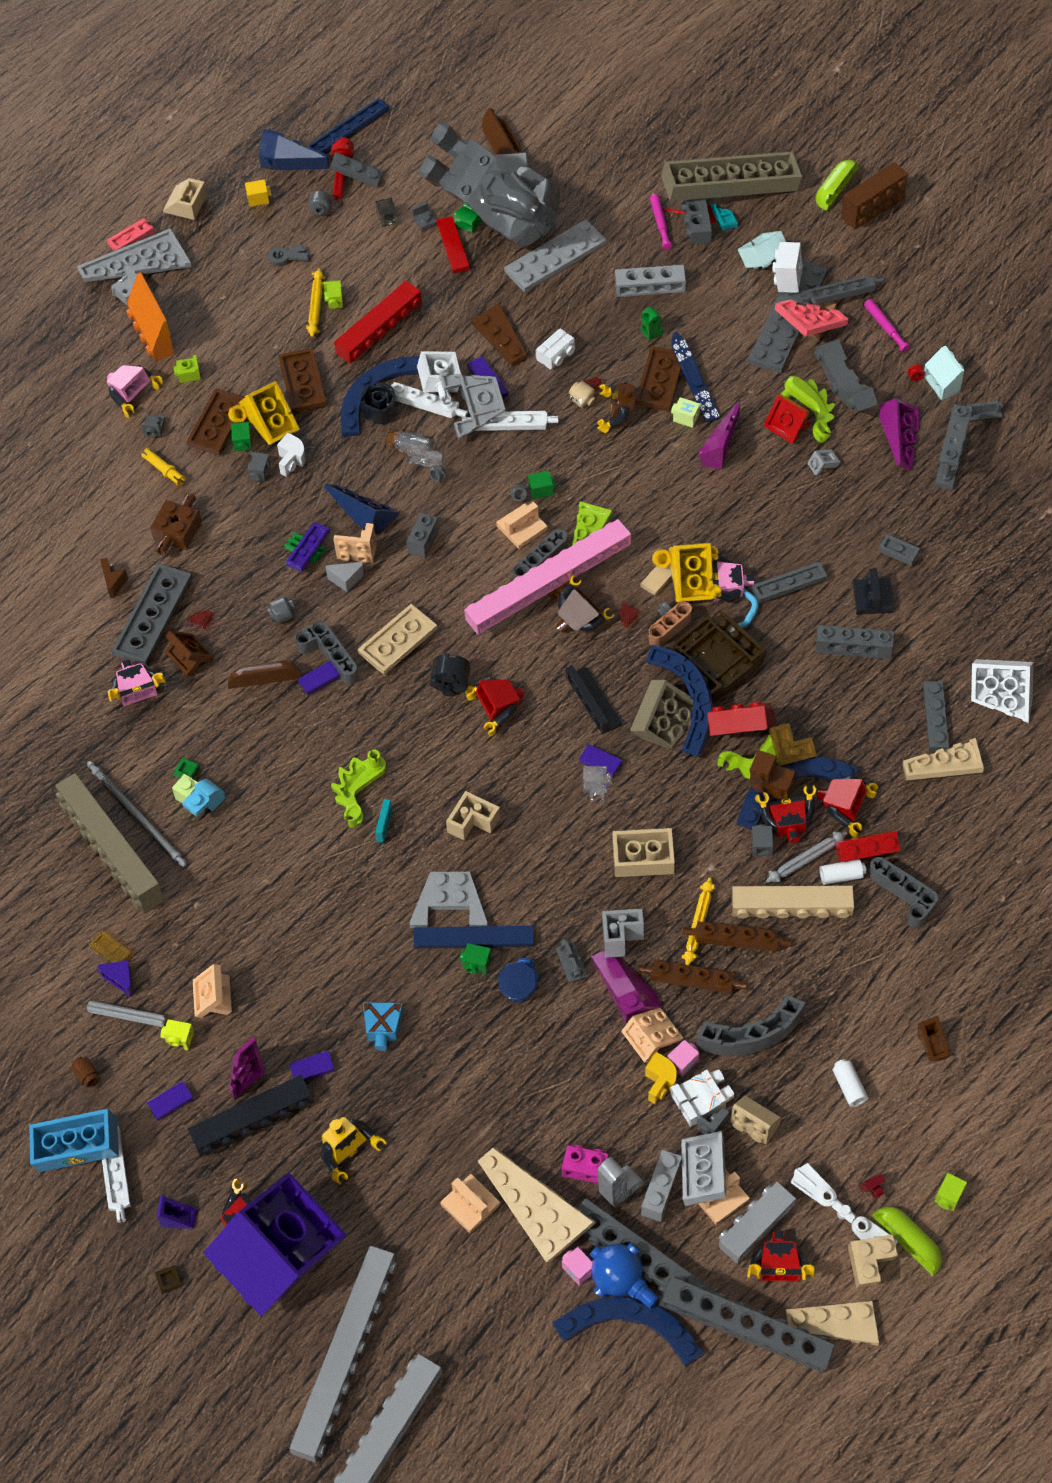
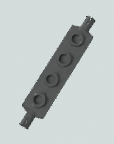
M862 276L809 289L806 295L799 296V302L811 301L814 305H819L875 291L876 285L883 283V277L871 278L869 276Z

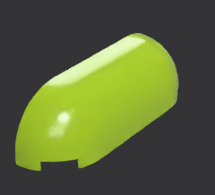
M844 160L835 166L816 193V203L820 208L828 211L859 169V163L853 160Z
M883 1207L871 1215L932 1276L939 1271L942 1264V1254L939 1247L902 1210L895 1207Z

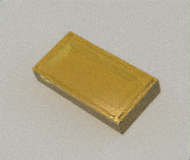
M103 930L88 944L91 949L110 963L126 961L132 956L128 949Z

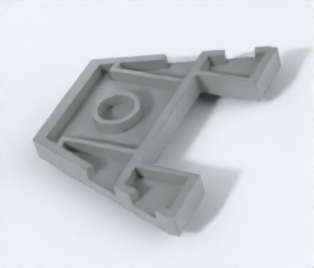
M440 373V380L444 391L462 387L471 419L454 422L458 440L505 412L496 377Z
M430 872L410 920V928L428 927L429 910H470L469 927L488 926L470 872Z

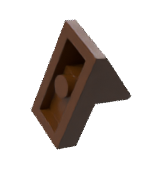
M103 558L100 561L111 599L117 595L127 582L128 576L126 569L115 571L113 564L109 565L108 558Z
M936 1016L919 1022L917 1037L923 1041L928 1061L932 1062L949 1056L939 1017Z

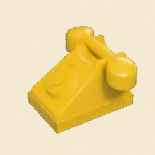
M276 381L246 395L239 402V405L229 409L228 415L233 423H241L245 419L249 420L268 445L282 439L287 433L292 434L300 430L293 414L289 413L291 410L284 398V392L279 388Z
M711 543L675 545L669 548V552L662 549L654 552L652 557L654 565L659 568H666L669 565L671 569L676 602L711 599L710 594L712 592L708 591L713 585V580L711 579H713L712 562L714 561L711 557Z

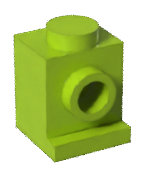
M341 281L323 282L325 302L329 303V309L343 308Z
M196 355L190 359L176 361L177 366H173L175 377H179L180 383L201 380Z

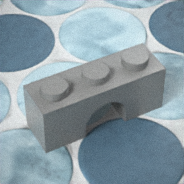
M664 1150L661 1151L641 1207V1216L662 1222L671 1188L675 1184L681 1168L682 1156Z

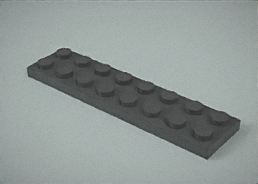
M802 260L803 269L799 292L779 293L750 354L748 364L782 373L800 331L775 310V305L786 300L797 301L796 304L806 306L807 303L813 304L811 301L800 303L799 296L806 295L809 289L822 286L828 273L827 267Z

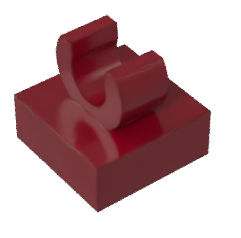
M876 1174L858 1185L862 1193L870 1191L874 1199L885 1194L880 1186L881 1183L885 1182L882 1174Z

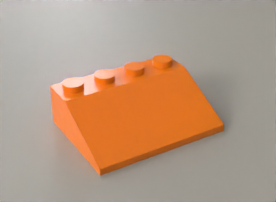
M141 272L137 273L127 301L128 310L126 312L129 319L134 321L132 323L135 331L140 332L139 337L142 344L146 343L147 346L145 348L148 355H152L154 361H158L174 354L167 320Z

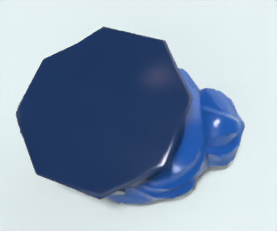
M522 958L517 963H508L498 975L499 991L510 1001L515 1003L523 1002L535 992L539 975L535 971L536 965L533 960Z

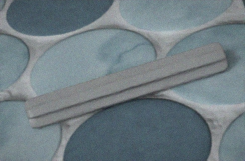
M89 1001L87 1005L89 1013L163 1027L166 1020L165 1016L161 1014L96 1001Z

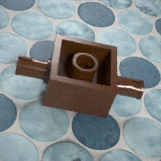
M187 492L181 504L165 500L150 527L153 540L159 542L155 548L157 554L165 556L170 546L187 550L202 523L199 510L191 508L196 501L194 494Z

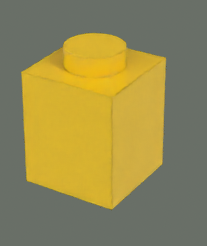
M265 179L245 183L249 207L269 203L268 196H271L270 186H266Z

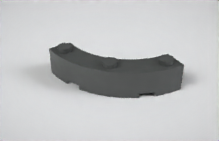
M839 339L815 346V357L817 361H820L823 371L831 384L832 392L836 393L848 408L854 411H861L878 405L873 387L865 384L860 385L859 378L853 369L849 370L844 360L847 358Z
M786 995L783 1002L772 1012V1015L764 1020H758L738 1028H730V1026L705 1021L696 1037V1047L708 1053L726 1056L746 1055L767 1049L783 1040L795 1029L805 1014L806 1002Z

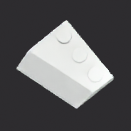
M976 659L972 663L971 701L999 710L1006 715L1020 718L1022 721L1029 723L1033 699L1034 662Z

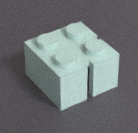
M781 231L763 233L752 240L754 246L751 242H748L740 247L738 252L746 268L753 267L756 269L760 266L765 268L771 265V261L775 259V250L779 248V242H786Z

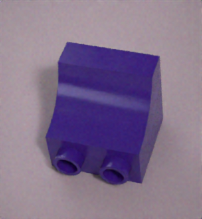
M288 1172L242 1208L203 1253L214 1264L216 1270L223 1274L237 1289L245 1302L252 1306L260 1316H263L283 1299L320 1261L333 1251L347 1234L292 1174Z

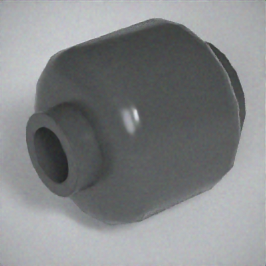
M314 191L309 197L310 212L316 216H323L329 212L330 196L324 191Z
M281 597L270 602V608L267 609L272 621L281 624L294 617L293 611L296 610V607L292 600L288 601L286 597Z

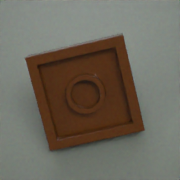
M170 630L167 633L166 637L171 643L165 653L186 676H192L201 662L211 663L214 659V656L193 634Z

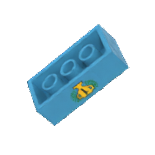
M108 1109L29 1125L30 1165L40 1172L119 1156L117 1116Z

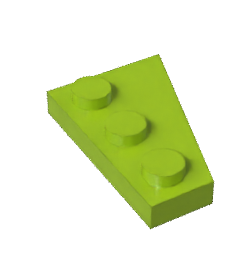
M579 502V514H577V526L572 546L577 541L590 536L594 531L604 528L613 516L612 510Z

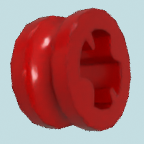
M920 364L913 365L907 370L913 382L919 381L925 376V372Z

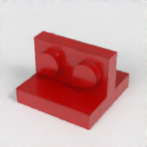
M779 394L763 426L793 444L796 442L801 430L809 428L811 421L807 417L810 411L784 395Z

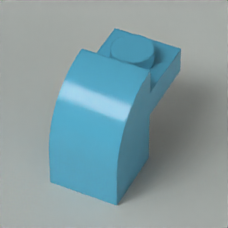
M203 779L194 785L195 790L182 802V805L198 817L206 808L213 811L226 797L222 789L210 780Z

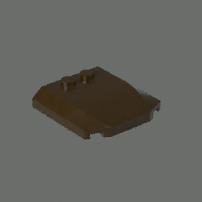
M721 612L720 616L713 618L710 616L703 618L678 638L673 645V651L686 657L701 671L708 683L712 700L723 696L757 668L767 655L766 649L725 612Z

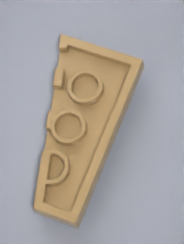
M976 738L969 740V743H958L953 745V748L946 750L942 748L936 750L933 754H923L903 761L906 781L983 773L984 769Z
M872 1301L786 1310L789 1326L804 1328L809 1331L808 1334L815 1337L819 1335L833 1340L843 1339L855 1343L864 1342L871 1343V1345H879Z

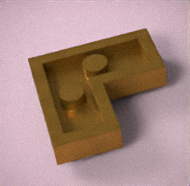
M789 723L769 728L778 766L817 756L812 737L794 741Z

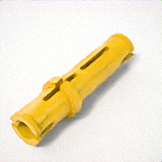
M150 448L144 450L147 455L142 453L141 456L161 471L165 478L171 479L178 486L184 484L180 479L185 481V476L176 471L173 465L166 463L151 451Z

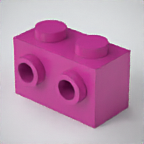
M567 1145L562 1165V1176L598 1184L597 1170L601 1163L608 1158V1154L600 1149H593L592 1151L580 1145Z

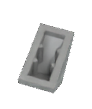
M363 563L326 565L327 579L348 592L364 576Z

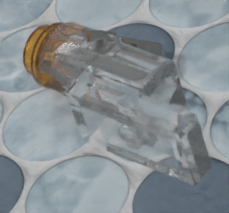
M398 430L388 433L386 445L392 449L407 453L408 462L430 468L433 465L443 467V454L431 451V440L424 438L423 434Z

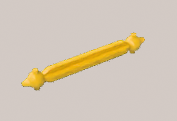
M320 268L316 272H312L314 280L308 321L310 325L306 326L311 337L320 332L317 325L319 324L323 288L322 279L325 280V276Z
M709 878L700 886L703 892L700 894L691 928H696L698 921L705 922L711 900V892L716 888V885L712 883V878ZM689 935L686 946L687 951L682 955L686 965H690L698 957L695 951L698 949L699 942H696L695 936Z

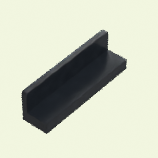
M573 665L566 667L568 682L601 734L603 735L620 727V719L588 669L584 667L576 671Z

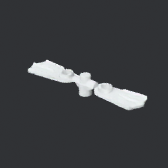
M808 1163L795 1169L791 1184L821 1205L833 1207L840 1219H847L852 1223V1230L860 1240L890 1235L867 1218L857 1217L850 1211L848 1205H843L837 1199L836 1192ZM829 1193L831 1195V1199L826 1200L823 1194ZM858 1223H864L865 1229H859ZM894 1238L895 1246H896L898 1240Z

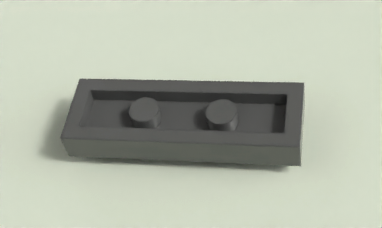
M335 153L330 169L375 188L382 174V171L339 153Z

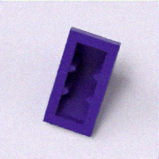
M128 960L100 964L97 967L102 978L131 997L133 995L132 974Z
M160 1196L157 1218L161 1227L194 1228L195 1207Z

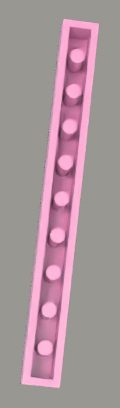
M619 519L608 523L604 528L594 531L587 538L577 541L573 546L562 550L553 558H548L543 564L531 568L526 574L516 577L509 584L502 585L492 594H487L480 601L470 604L464 609L465 620L479 635L567 583L573 575L577 577L631 545V533Z

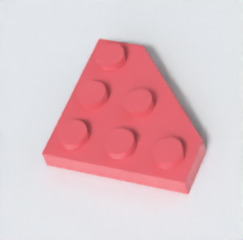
M786 300L775 305V310L804 336H811L848 324V318L836 309H831V311L821 310V306L808 303L806 306L796 304L797 301Z

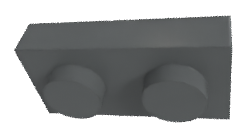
M886 534L879 546L878 552L912 566L920 552V548Z

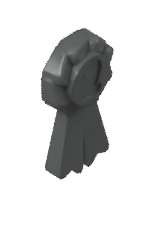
M303 244L290 249L280 246L273 247L268 252L269 262L276 266L284 265L287 260L307 262L309 253H306Z

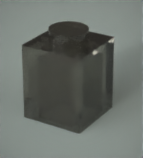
M392 197L375 201L381 226L386 227L398 224L397 211Z

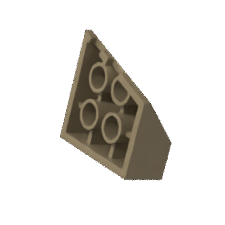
M651 680L630 731L643 740L671 749L683 735L684 729L688 724H691L692 709H694L693 700L689 695L666 680Z

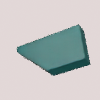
M711 204V210L721 231L738 227V222L731 210H723L716 207L715 204Z

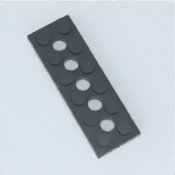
M157 564L111 651L112 655L143 665L148 664L192 579L191 573ZM167 582L172 583L170 587H163ZM164 597V600L161 602L155 601L156 598ZM152 611L157 612L155 616H148V613ZM141 627H149L147 631H140ZM141 641L139 646L132 645L133 642Z

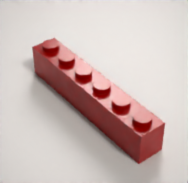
M405 280L334 341L335 353L350 364L355 359H358L363 352L370 349L378 339L384 337L385 333L394 328L400 320L407 317L414 308L421 304V291Z

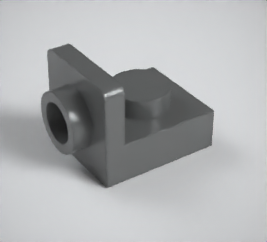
M427 202L412 207L413 220L421 232L437 226L436 220L429 211Z
M147 415L146 421L141 425L144 436L161 437L165 416Z
M722 1107L719 1112H715L711 1116L709 1122L700 1116L697 1119L699 1131L704 1135L721 1131L729 1121V1111Z

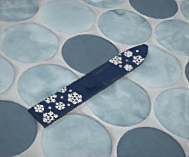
M674 332L671 338L673 352L696 403L700 404V411L705 422L720 419L688 345L678 332Z

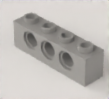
M684 265L615 270L617 297L685 292Z

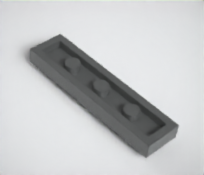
M819 561L752 585V591L758 603H762L827 580V574Z
M924 681L923 694L929 751H936L942 748L944 750L949 749L943 681Z

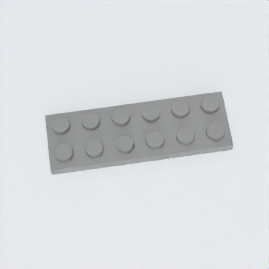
M584 220L505 266L504 272L525 293L605 246L607 240L587 220Z

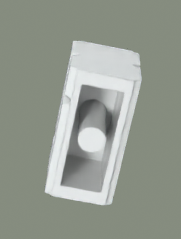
M558 329L536 349L537 361L544 364L550 370L555 366H559L567 355L573 354L575 339L566 334L562 329Z

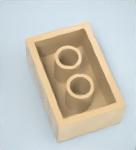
M672 828L613 831L612 843L615 877L674 874L675 862Z

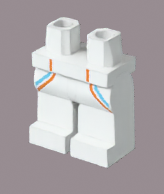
M705 1070L702 1074L696 1075L680 1085L676 1084L670 1087L671 1096L690 1127L697 1124V1119L700 1116L706 1119L721 1110L722 1107L726 1108V1103L734 1098V1092L729 1085L721 1090L718 1088L717 1085L724 1082V1077L720 1070L711 1073Z

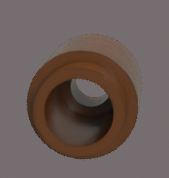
M78 1057L73 1061L71 1071L82 1085L89 1088L100 1080L98 1070L88 1057Z

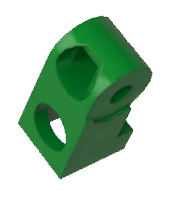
M648 307L641 315V331L649 341L664 334V329L660 325L662 317L654 307Z

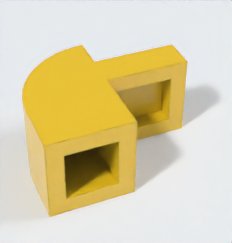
M656 1052L645 1068V1076L655 1081L648 1094V1101L654 1104L659 1099L662 1100L668 1090L671 1091L670 1087L676 1085L677 1077L674 1064L668 1058Z

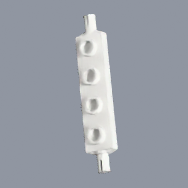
M396 382L391 385L396 393L398 402L449 418H453L456 415L461 417H467L468 411L459 409V402L450 400L448 403H445L444 399V403H442L437 395Z
M546 411L504 412L475 431L546 430L547 423H558V416H547ZM462 417V421L471 419V417Z
M118 1127L119 1156L102 1159L108 1207L110 1211H116L117 1222L121 1223V1219L123 1222L126 1221L124 1209L131 1207L120 1129Z

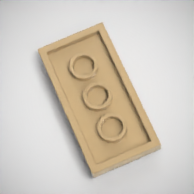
M410 604L358 649V654L385 675L438 629L437 624Z

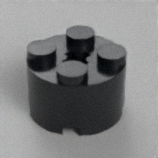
M378 382L376 385H368L363 389L361 403L364 418L373 423L387 425L396 416L398 411L397 397L393 387L387 383Z
M442 654L435 657L432 665L430 686L441 691L444 696H453V693L466 691L468 688L470 663L464 657L456 655V658L449 657L450 654Z

